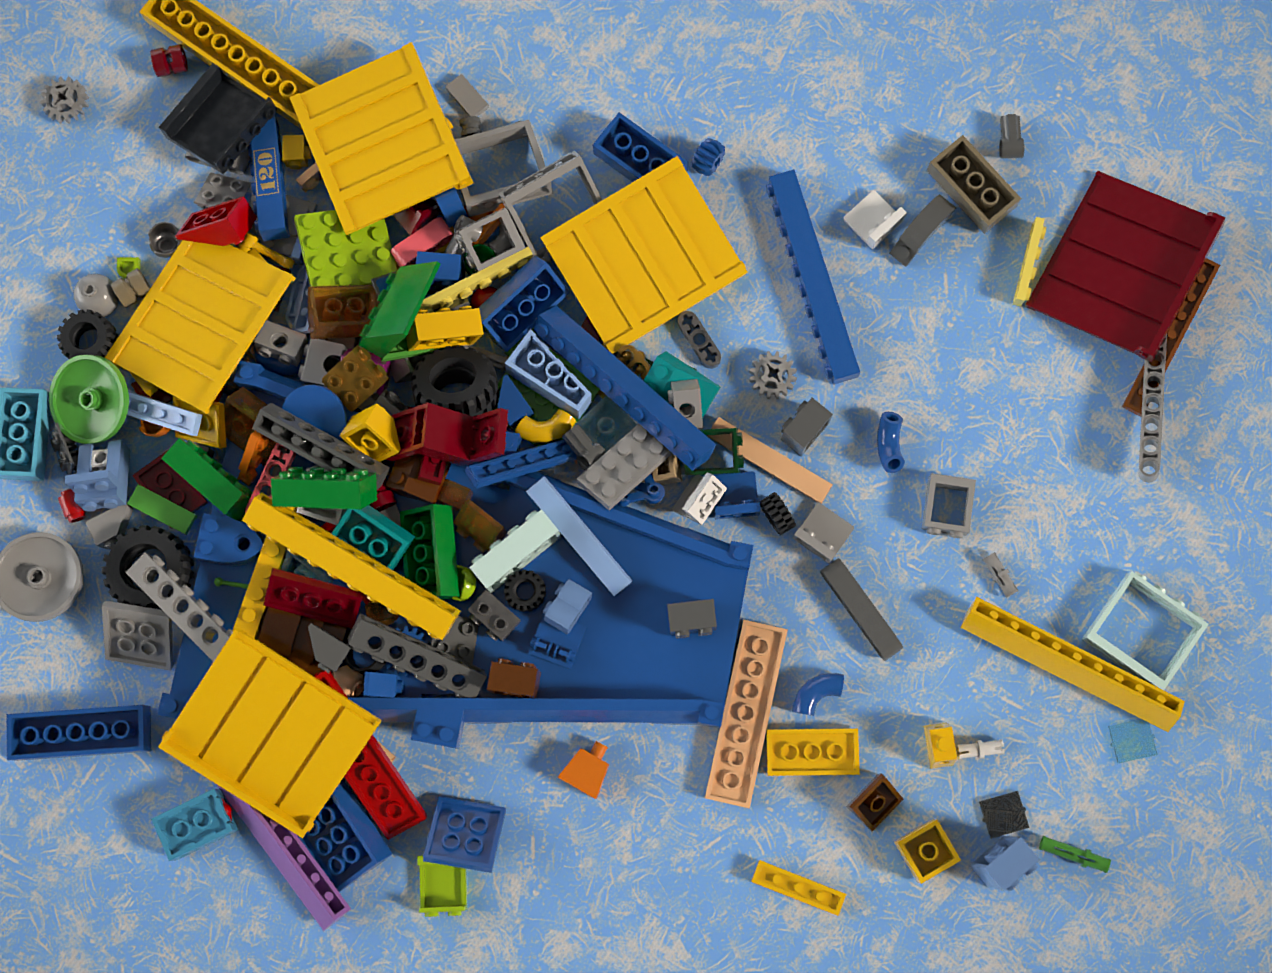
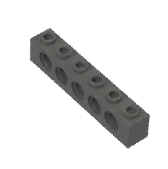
M273 403L260 409L252 427L253 430L328 471H332L335 468H345L346 472H354L355 469H368V473H376L377 490L382 486L390 469L386 465Z
M361 613L348 636V644L351 645L350 648L359 653L365 651L371 654V657L381 663L387 661L393 664L392 666L398 671L405 672L407 670L414 673L413 676L424 682L426 680L434 682V685L443 691L447 689L454 691L455 695L459 698H476L487 677L484 669ZM372 636H378L381 639L377 644H370L368 640ZM393 646H400L402 648L397 654L389 652ZM415 655L423 657L419 663H412L410 660ZM435 665L443 666L440 672L435 673L431 671ZM456 674H462L464 676L463 679L459 682H454L452 680L453 676H455Z

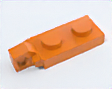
M257 431L250 434L238 468L240 469L238 480H241L248 486L254 482L258 475L255 469L260 465L263 459L261 456L262 451L269 442L266 436Z

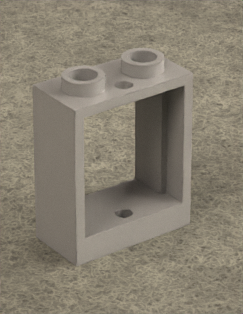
M507 208L493 212L456 231L458 236L455 239L461 249L464 248L468 255L465 257L470 269L474 268L478 272L525 249V245ZM498 218L512 248L480 263L467 233Z
M931 473L927 483L922 529L927 530V533L932 535H940L943 532L950 533L949 537L963 538V536H966L970 532L976 480ZM935 487L967 492L963 526L931 521Z

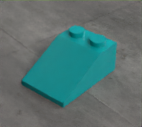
M667 351L656 357L644 379V382L668 403L667 391L671 390V382L698 379L702 419L721 388ZM685 403L682 404L680 407L684 408L689 406V404Z

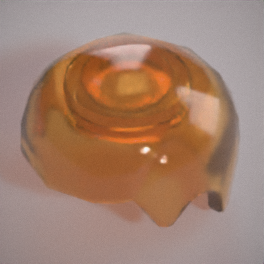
M370 601L365 604L366 616L387 626L393 624L400 617V615L389 612L387 607L381 603Z

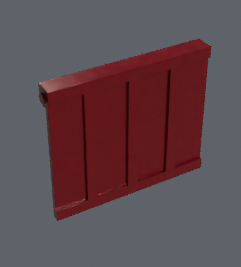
M1097 170L1092 183L1025 307L1152 362L1221 232L1226 217L1214 212L1201 213Z

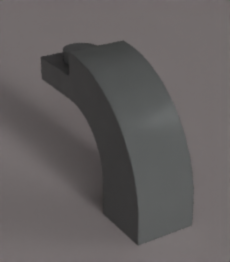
M939 194L912 221L889 254L905 267L908 266L927 240L937 229L945 224L956 207Z

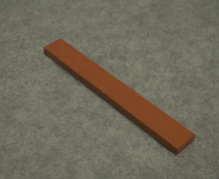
M1207 258L1167 333L1165 372L1220 267V264ZM1157 360L1149 362V364L1154 367L1159 366L1161 364ZM1144 364L1122 405L1123 408L1140 417L1142 414ZM1151 381L1148 385L1152 388H1157L1159 383Z

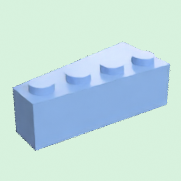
M530 329L505 362L506 373L579 420L591 404V393L565 368L564 364L549 351V348Z

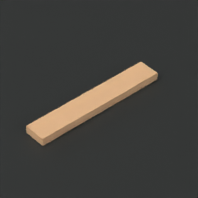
M718 417L711 429L737 427ZM738 429V432H742L743 446H739V455H743V458L817 503L822 504L833 484ZM732 434L707 435L708 438L732 451Z

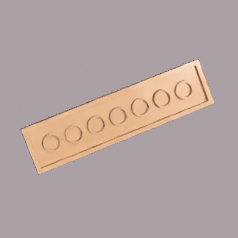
M743 619L705 799L750 809L788 629Z

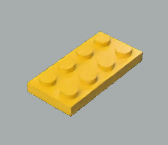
M858 728L766 730L767 776L860 775Z

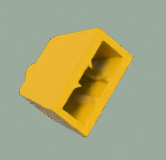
M948 723L924 725L930 769L954 766L957 761V753L952 726Z

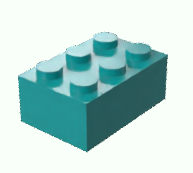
M370 505L361 510L347 509L332 532L334 536L391 570H394L415 538L414 535Z

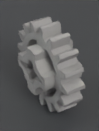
M59 77V82L57 83L52 79V86L45 85L44 87L47 92L41 93V96L45 99L40 101L44 107L43 111L52 120L56 119L61 124L64 119L68 124L71 123V118H74L76 121L79 120L77 115L79 113L84 115L83 107L87 108L89 106L85 102L89 99V96L85 93L87 90L83 85L81 86L78 80L73 82L71 77H67L66 81Z
M767 351L765 358L760 354L758 357L759 362L754 360L752 365L755 368H750L749 371L750 374L754 375L749 378V382H755L752 389L757 390L759 388V396L766 393L767 399L774 395L777 400L780 393L787 396L788 392L786 389L793 390L794 388L790 382H796L797 377L792 376L797 372L796 368H791L794 363L793 360L787 362L786 354L782 358L779 357V351H776L775 356H771L770 351ZM762 367L764 375H762L761 378H759L758 372L759 369ZM787 372L788 379L784 384L782 376ZM769 373H777L776 379L774 377L769 378ZM766 386H772V387H774L775 389H770V388H767Z

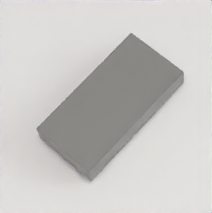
M460 74L445 86L449 94L468 116H479L489 108L488 103L463 74Z

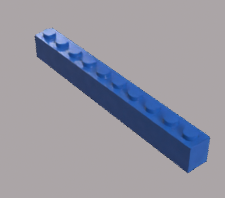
M795 169L769 176V182L766 185L769 197H773L775 204L772 207L775 217L780 218L779 230L781 236L786 237L788 243L785 245L788 257H792L794 262L792 265L795 278L799 277L801 284L798 285L799 293L802 298L805 297L807 302L805 311L807 317L812 318L814 324L811 326L814 338H818L820 346H818L821 359L825 358L827 364L824 367L827 379H831L834 385L858 378L860 369Z
M557 305L538 316L533 331L693 471L709 460L716 444Z

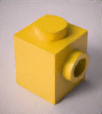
M282 135V160L286 167L293 170L308 167V159H311L312 153L304 135Z

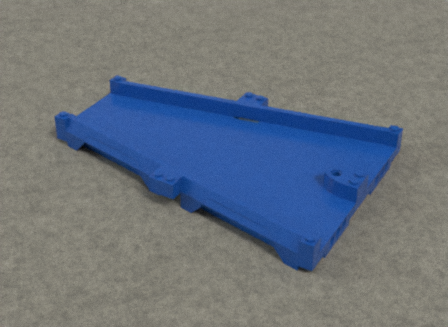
M245 361L238 363L234 383L240 390L222 464L223 469L233 474L237 479L240 473L238 468L250 434L255 431L252 427L260 409L270 403L282 408L284 401L291 392L305 386V384L265 370L261 364ZM344 406L347 415V423L352 416L356 415L362 410L356 408L354 411H349ZM506 431L504 455L484 461L519 452L522 441L520 434ZM268 438L269 442L266 448L262 451L261 456L263 459L255 469L258 475L254 482L248 486L239 480V483L249 488L252 492L277 443ZM296 453L290 467H302L303 471H306V469L317 464ZM382 460V463L390 468L386 475L388 480L395 461ZM451 464L435 504L452 506L457 565L469 568L473 565L471 563L472 560L480 554H487L491 550L489 547L499 539L503 541L509 536L507 533L516 525L520 527L526 522L525 518L535 510L539 512L541 510L526 491L545 476L631 578L632 582L613 596L561 534L562 537L520 570L534 571L543 580L546 586V597H544V602L539 605V608H535L530 612H521L514 609L505 598V583L491 593L516 615L521 622L504 641L499 638L495 641L486 633L488 628L483 623L478 626L473 665L484 669L487 677L476 698H425V695H456L454 691L449 689L443 691L437 688L434 682L429 680L424 682L415 678L409 671L407 676H403L400 671L397 675L400 676V680H403V693L399 694V698H370L364 696L363 691L358 697L348 699L381 719V723H414L411 740L455 749L460 748L465 722L468 724L512 722L698 724L721 728L753 545L731 541L729 544L628 506L621 507L616 504L609 511L587 491L537 471L501 481L510 485L509 491L492 484L475 488L465 473L467 466ZM274 466L271 467V469H270V475H271V476H272V472H273ZM269 486L262 487L260 493L267 494ZM392 491L399 512L431 505V503L400 496ZM213 505L211 514L203 513L193 556L200 560L192 596L196 600L201 599L209 607L207 611L211 615L216 614L224 622L222 626L228 631V629L233 630L247 589L228 585L216 586L214 580L220 577L225 581L249 584L266 535L260 531L257 532L250 529L244 521L240 522L228 517ZM303 515L304 518L319 527L326 523L325 521ZM249 539L250 546L246 550H242L241 543ZM289 554L284 571L349 588L346 582L330 577L326 570L310 565L307 559L301 555ZM402 556L393 571L405 577ZM476 575V589L468 600L442 599L461 611L458 616L469 618L472 613L468 609L486 590ZM568 579L592 592L590 602L576 622L587 626L571 669L528 654L531 647L530 643L532 638L535 637L545 606L549 601L553 602L557 598V595H555L557 588L561 583L565 584ZM528 582L519 584L516 590L517 596L524 600L531 598L534 593L533 585ZM714 599L717 628L712 631V635L698 636V632L689 633L688 638L676 639L675 635H670L667 604ZM361 600L356 620L361 613L394 629L398 627L401 631H404L405 626L409 627L410 632L414 629L415 626L409 624L406 618L401 615L392 614L383 604L372 601L365 604ZM203 618L198 621L197 627L203 624ZM415 627L418 629L417 635L424 633L423 641H429V645H431L432 637L427 634V631L421 627ZM185 632L181 642L170 694L162 693L158 716L177 719L213 664V661ZM218 633L213 636V643L217 641ZM372 636L368 642L370 644H377L381 639L378 636ZM353 650L354 661L360 669L370 666L375 661L371 654L365 651L359 653ZM498 659H507L518 666L521 665V662L535 664L536 668L541 672L537 699L500 695L488 691L487 686L491 662H498ZM345 660L342 661L339 667L347 665ZM386 662V664L375 673L394 674V667L392 669H387L386 666L389 662ZM435 665L431 671L435 673L440 672L443 666ZM456 674L455 676H453L452 680L454 682H459L463 679L464 676L462 674Z

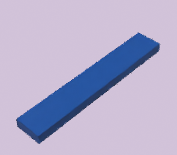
M560 440L467 466L465 473L474 487L480 488L577 460V455L565 440Z

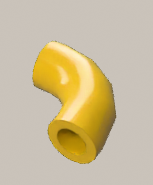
M558 409L555 415L546 421H536L525 416L519 422L515 433L520 434L522 439L533 443H550L562 438L577 421L567 412Z

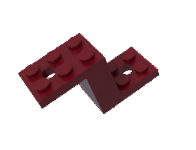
M425 403L391 415L394 418L400 451L386 460L395 461L419 453L456 465L467 466L504 455L506 428L508 426V410L499 408L473 417L435 404Z

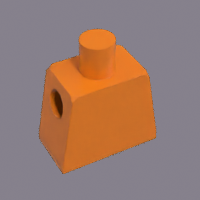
M596 741L590 753L581 748L559 774L558 778L597 799L609 767L608 763L601 760L608 747Z

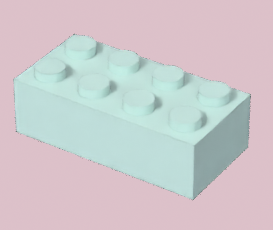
M542 509L539 512L536 510L531 512L525 518L526 522L520 527L519 525L514 526L508 531V537L503 541L500 539L495 541L489 547L491 550L487 554H480L472 560L471 563L473 565L469 568L490 593H493L508 581L510 575L515 574L514 572L516 571L519 572L562 537L559 530Z

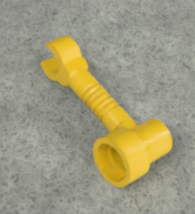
M250 232L246 233L245 239L237 247L246 253L255 248L259 253L271 258L287 269H292L295 263L293 259L258 243L259 237Z

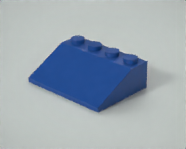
M344 778L315 818L314 826L310 832L307 831L303 838L299 837L338 892L393 855Z

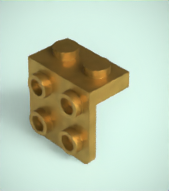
M357 345L322 378V383L338 396L342 404L349 411H354L389 378L385 369L372 361L370 353Z

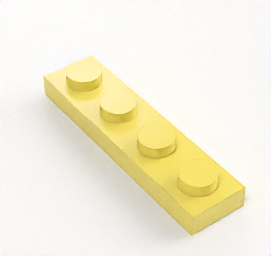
M1036 217L1032 223L1012 305L1021 307L1024 301H1028L1032 288L1028 286L1030 280H1034L1037 269L1033 265L1034 261L1039 259L1042 247H1038L1039 241L1044 239L1046 227L1043 226L1044 218Z

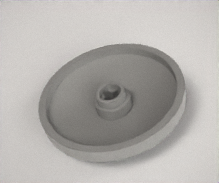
M44 532L29 533L10 542L0 553V606L10 615L29 622L47 621L64 613L77 599L83 584V565L76 550L62 538Z

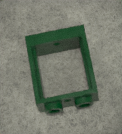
M738 428L700 430L705 435L732 434L733 467L694 469L692 471L684 464L685 475H703L707 472L710 474L740 473V468H744L743 455H739V446H743L742 432H738Z

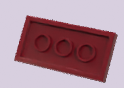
M272 568L263 606L352 629L363 593Z

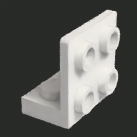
M873 190L848 212L843 220L873 250L904 221L907 212L902 207L895 211Z
M707 472L704 477L695 475L672 510L703 525L727 488L713 474Z

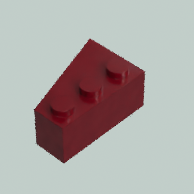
M431 197L395 213L393 216L408 234L412 235L436 219L441 209L437 201Z

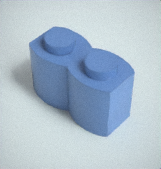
M570 579L565 584L561 583L555 592L557 598L553 602L549 601L543 610V613H545L544 621L567 635L592 597V592Z

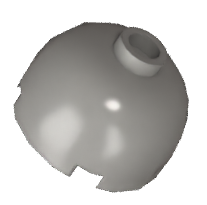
M89 274L82 277L74 288V301L77 307L84 312L87 309L98 312L104 317L110 315L118 306V297L111 287L113 281L101 274Z

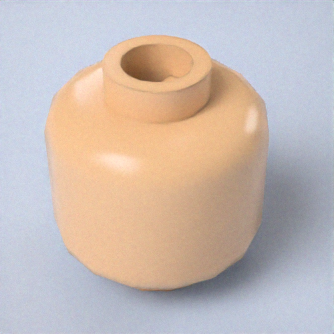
M348 665L339 667L336 672H332L333 677L348 698H356L364 691L365 677L362 673L351 669Z

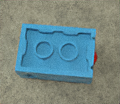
M214 788L151 818L169 861H176L239 830L231 813L232 809L227 804L224 794L219 788Z

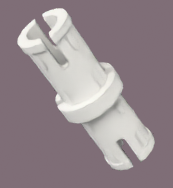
M1002 739L988 742L977 740L971 744L956 745V750L959 751L956 752L958 759L978 757L980 759L984 758L985 755L1004 754L1005 750L1001 748L1004 747Z

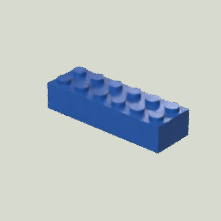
M130 705L6 714L7 760L22 761L151 752V708L147 705Z

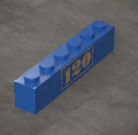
M274 114L273 118L268 120L263 126L261 132L253 138L251 145H248L250 158L253 159V163L250 164V172L252 177H254L251 188L253 195H256L253 209L258 218L254 224L256 233L261 235L263 241L290 237L280 126Z

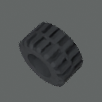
M87 309L86 312L78 310L77 315L74 313L69 314L70 318L68 320L65 318L62 321L64 323L63 327L59 326L58 331L61 332V334L57 335V340L60 341L58 347L62 350V354L68 359L79 355H97L105 358L119 337L115 326L100 313L93 312L92 310ZM88 330H97L98 337L95 344L88 349H80L79 340L81 336Z

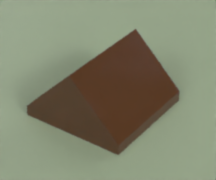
M879 773L846 807L873 832L904 799L882 773Z

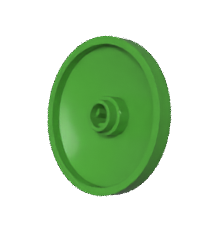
M79 355L63 363L53 377L49 392V405L54 422L58 423L61 432L65 436L79 443H100L114 436L122 427L129 408L128 387L120 370L108 359L97 355Z

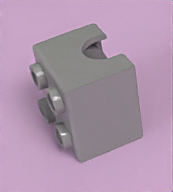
M311 338L310 344L305 345L304 357H306L305 364L299 368L298 377L301 378L305 385L326 387L322 383V378L340 362L341 355L347 348L344 344Z

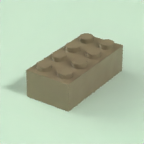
M963 135L930 161L927 172L984 234L1013 211L1022 199Z

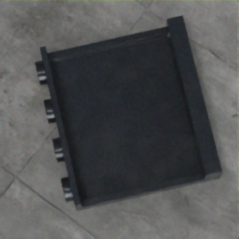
M212 63L161 123L159 129L168 140L224 174L233 166L238 156L247 149L248 144L261 132V129L268 120L273 118L277 108L270 97L265 100L224 75L220 67Z

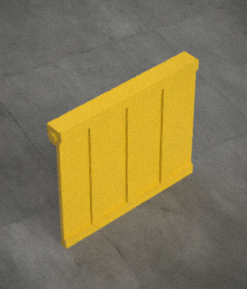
M412 42L308 91L289 97L346 235L453 187L455 189H463L474 184Z
M678 156L540 237L600 336L602 345L612 354L618 352L622 346L630 345L748 273L745 264L738 258Z
M182 240L105 358L111 361L118 369L121 368L131 372L208 415L210 406L291 281L294 282L296 278L292 274L274 267L230 244L219 246Z
M236 627L173 726L163 734L161 738L163 740L158 748L303 838L307 831L310 832L314 826L315 818L382 720Z

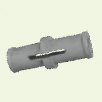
M995 552L982 559L992 573L993 581H997L1006 598L1019 591L1008 575L1009 570L1003 567Z

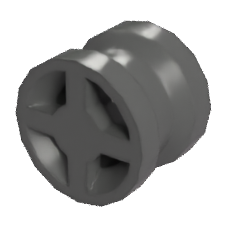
M467 116L459 120V125L462 128L461 138L478 132L482 133V130L479 129L481 124L479 117Z

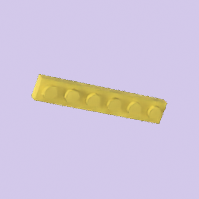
M526 247L425 298L419 310H428L431 313L439 308H447L453 304L454 300L460 297L465 299L474 290L487 288L492 284V281L498 278L504 279L511 274V271L517 268L521 269L532 258L533 253L529 247Z

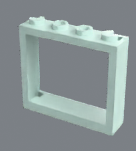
M1131 571L1123 578L1082 640L1130 674L1165 690L1209 624L1203 621L1204 619L1199 613L1187 610L1182 601L1167 596L1163 588L1148 583L1144 575ZM1129 585H1132L1193 628L1160 677L1097 634V631Z

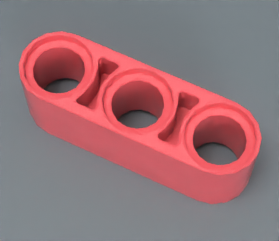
M438 217L395 245L390 253L400 267L416 264L417 251L434 253L449 243L454 233L444 219Z

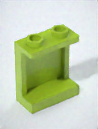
M423 855L417 856L420 875L419 913H425V917L439 916V912H448V916L462 915V911L467 910L466 869L424 862Z

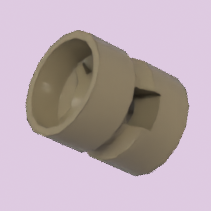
M138 268L129 272L126 279L119 278L111 283L113 291L126 308L137 302V297L144 298L151 288Z

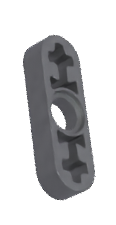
M691 311L682 312L678 317L679 329L702 364L709 369L716 368L721 361L720 351L696 314ZM685 317L688 320L693 319L691 324L694 331L690 335L688 334L691 332L690 327L687 324L683 325ZM695 335H703L706 338L703 345H696L693 342ZM708 345L711 346L708 347L709 353L711 355H716L715 362H712L711 360L706 361L707 353L704 349L707 348Z

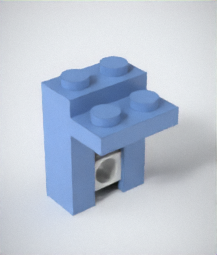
M122 440L108 441V449L94 451L92 444L80 445L77 474L65 475V484L75 493L74 502L84 511L89 512L100 508L114 509L117 506L126 505L130 449Z

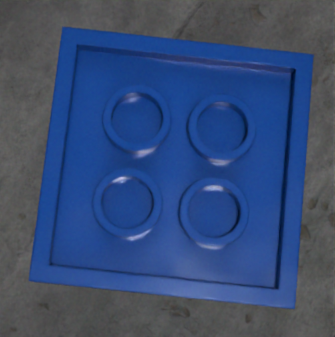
M439 796L423 861L492 873L506 808Z

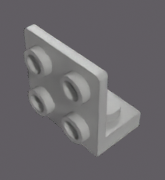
M817 503L801 527L795 532L793 539L830 564L854 530V526L821 503Z

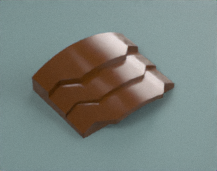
M268 607L258 641L313 676L322 669L317 666L319 662L315 660L308 629L310 623L315 624L341 641H344L348 628Z

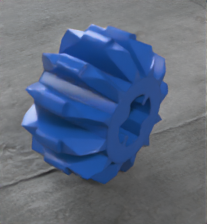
M705 139L694 154L692 168L699 174L705 176L712 175L723 160L725 146L717 140Z

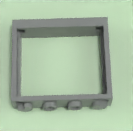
M530 120L518 121L511 125L496 127L489 131L478 132L471 136L455 139L460 153L463 155L527 137L538 169L541 170L546 167ZM551 182L544 185L545 187L542 186L517 200L512 205L553 194ZM512 185L471 197L467 187L460 189L468 216L472 217L495 210L502 202L498 193Z
M575 151L498 193L525 246L529 247L533 253L532 257L536 255L548 263L553 260L546 247L536 251L512 203L574 168L577 169L593 204L595 205L602 201L581 156Z

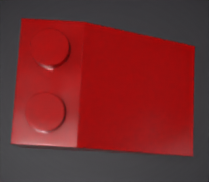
M242 196L192 213L175 237L178 240L226 246L232 243L237 245L245 239L246 233L252 229L257 216L245 197Z

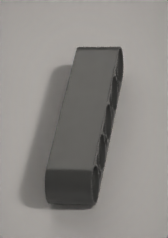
M839 558L820 570L824 580L882 660H888L903 649V645Z

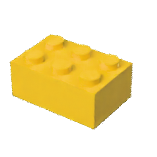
M463 306L458 308L459 310L450 311V308H441L437 312L431 313L428 310H419L406 336L408 351L473 345L484 335L480 309H472V306Z

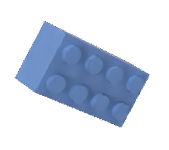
M1003 836L969 866L987 887L1001 891H1011L1020 883L1018 879L1023 874L1028 876L1038 867L1036 863L1040 859L1021 837Z

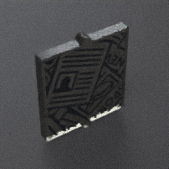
M1018 791L979 801L984 817L982 821L986 823L990 839L1029 828L1024 812L1026 808L1022 805Z

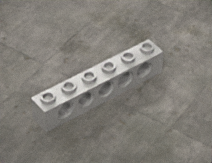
M144 553L125 573L214 662L233 631L231 629L227 631L222 626L224 624L223 620L216 614L211 615L207 611L209 609L208 605L201 599L196 600L192 596L194 591L186 584L182 586L178 582L180 578L171 569L167 571L163 567L165 562L157 555L152 557ZM159 574L157 581L153 582L154 577ZM174 589L173 594L168 597L169 591ZM188 603V609L183 612L184 605ZM203 618V624L197 627L198 621ZM218 633V639L213 643V636Z

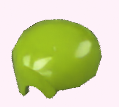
M457 565L460 596L453 597L452 599L465 601L473 595L476 589V577L471 569Z

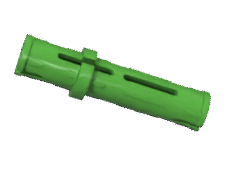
M1044 835L1040 841L1039 850H1044L1080 863L1081 867L1084 868L1088 866L1107 873L1109 870L1111 859L1093 854L1089 849L1082 850L1050 839ZM1057 848H1060V849L1069 851V852H1071V853H1068V852L1059 850V849H1057Z

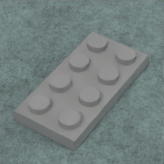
M638 424L577 478V484L610 511L663 463L672 452Z

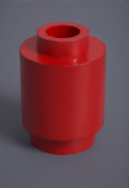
M71 489L61 492L58 501L65 519H68L69 523H75L85 519L87 511H84L74 502L75 493Z

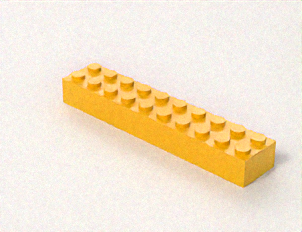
M148 0L139 12L146 23L178 45L182 44L185 50L207 65L216 64L224 75L265 100L270 97L277 108L276 113L303 131L289 97L319 86L318 83L197 0Z

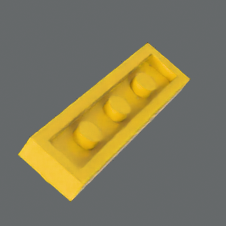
M761 860L758 861L751 880L755 884L837 916L840 914L846 894Z

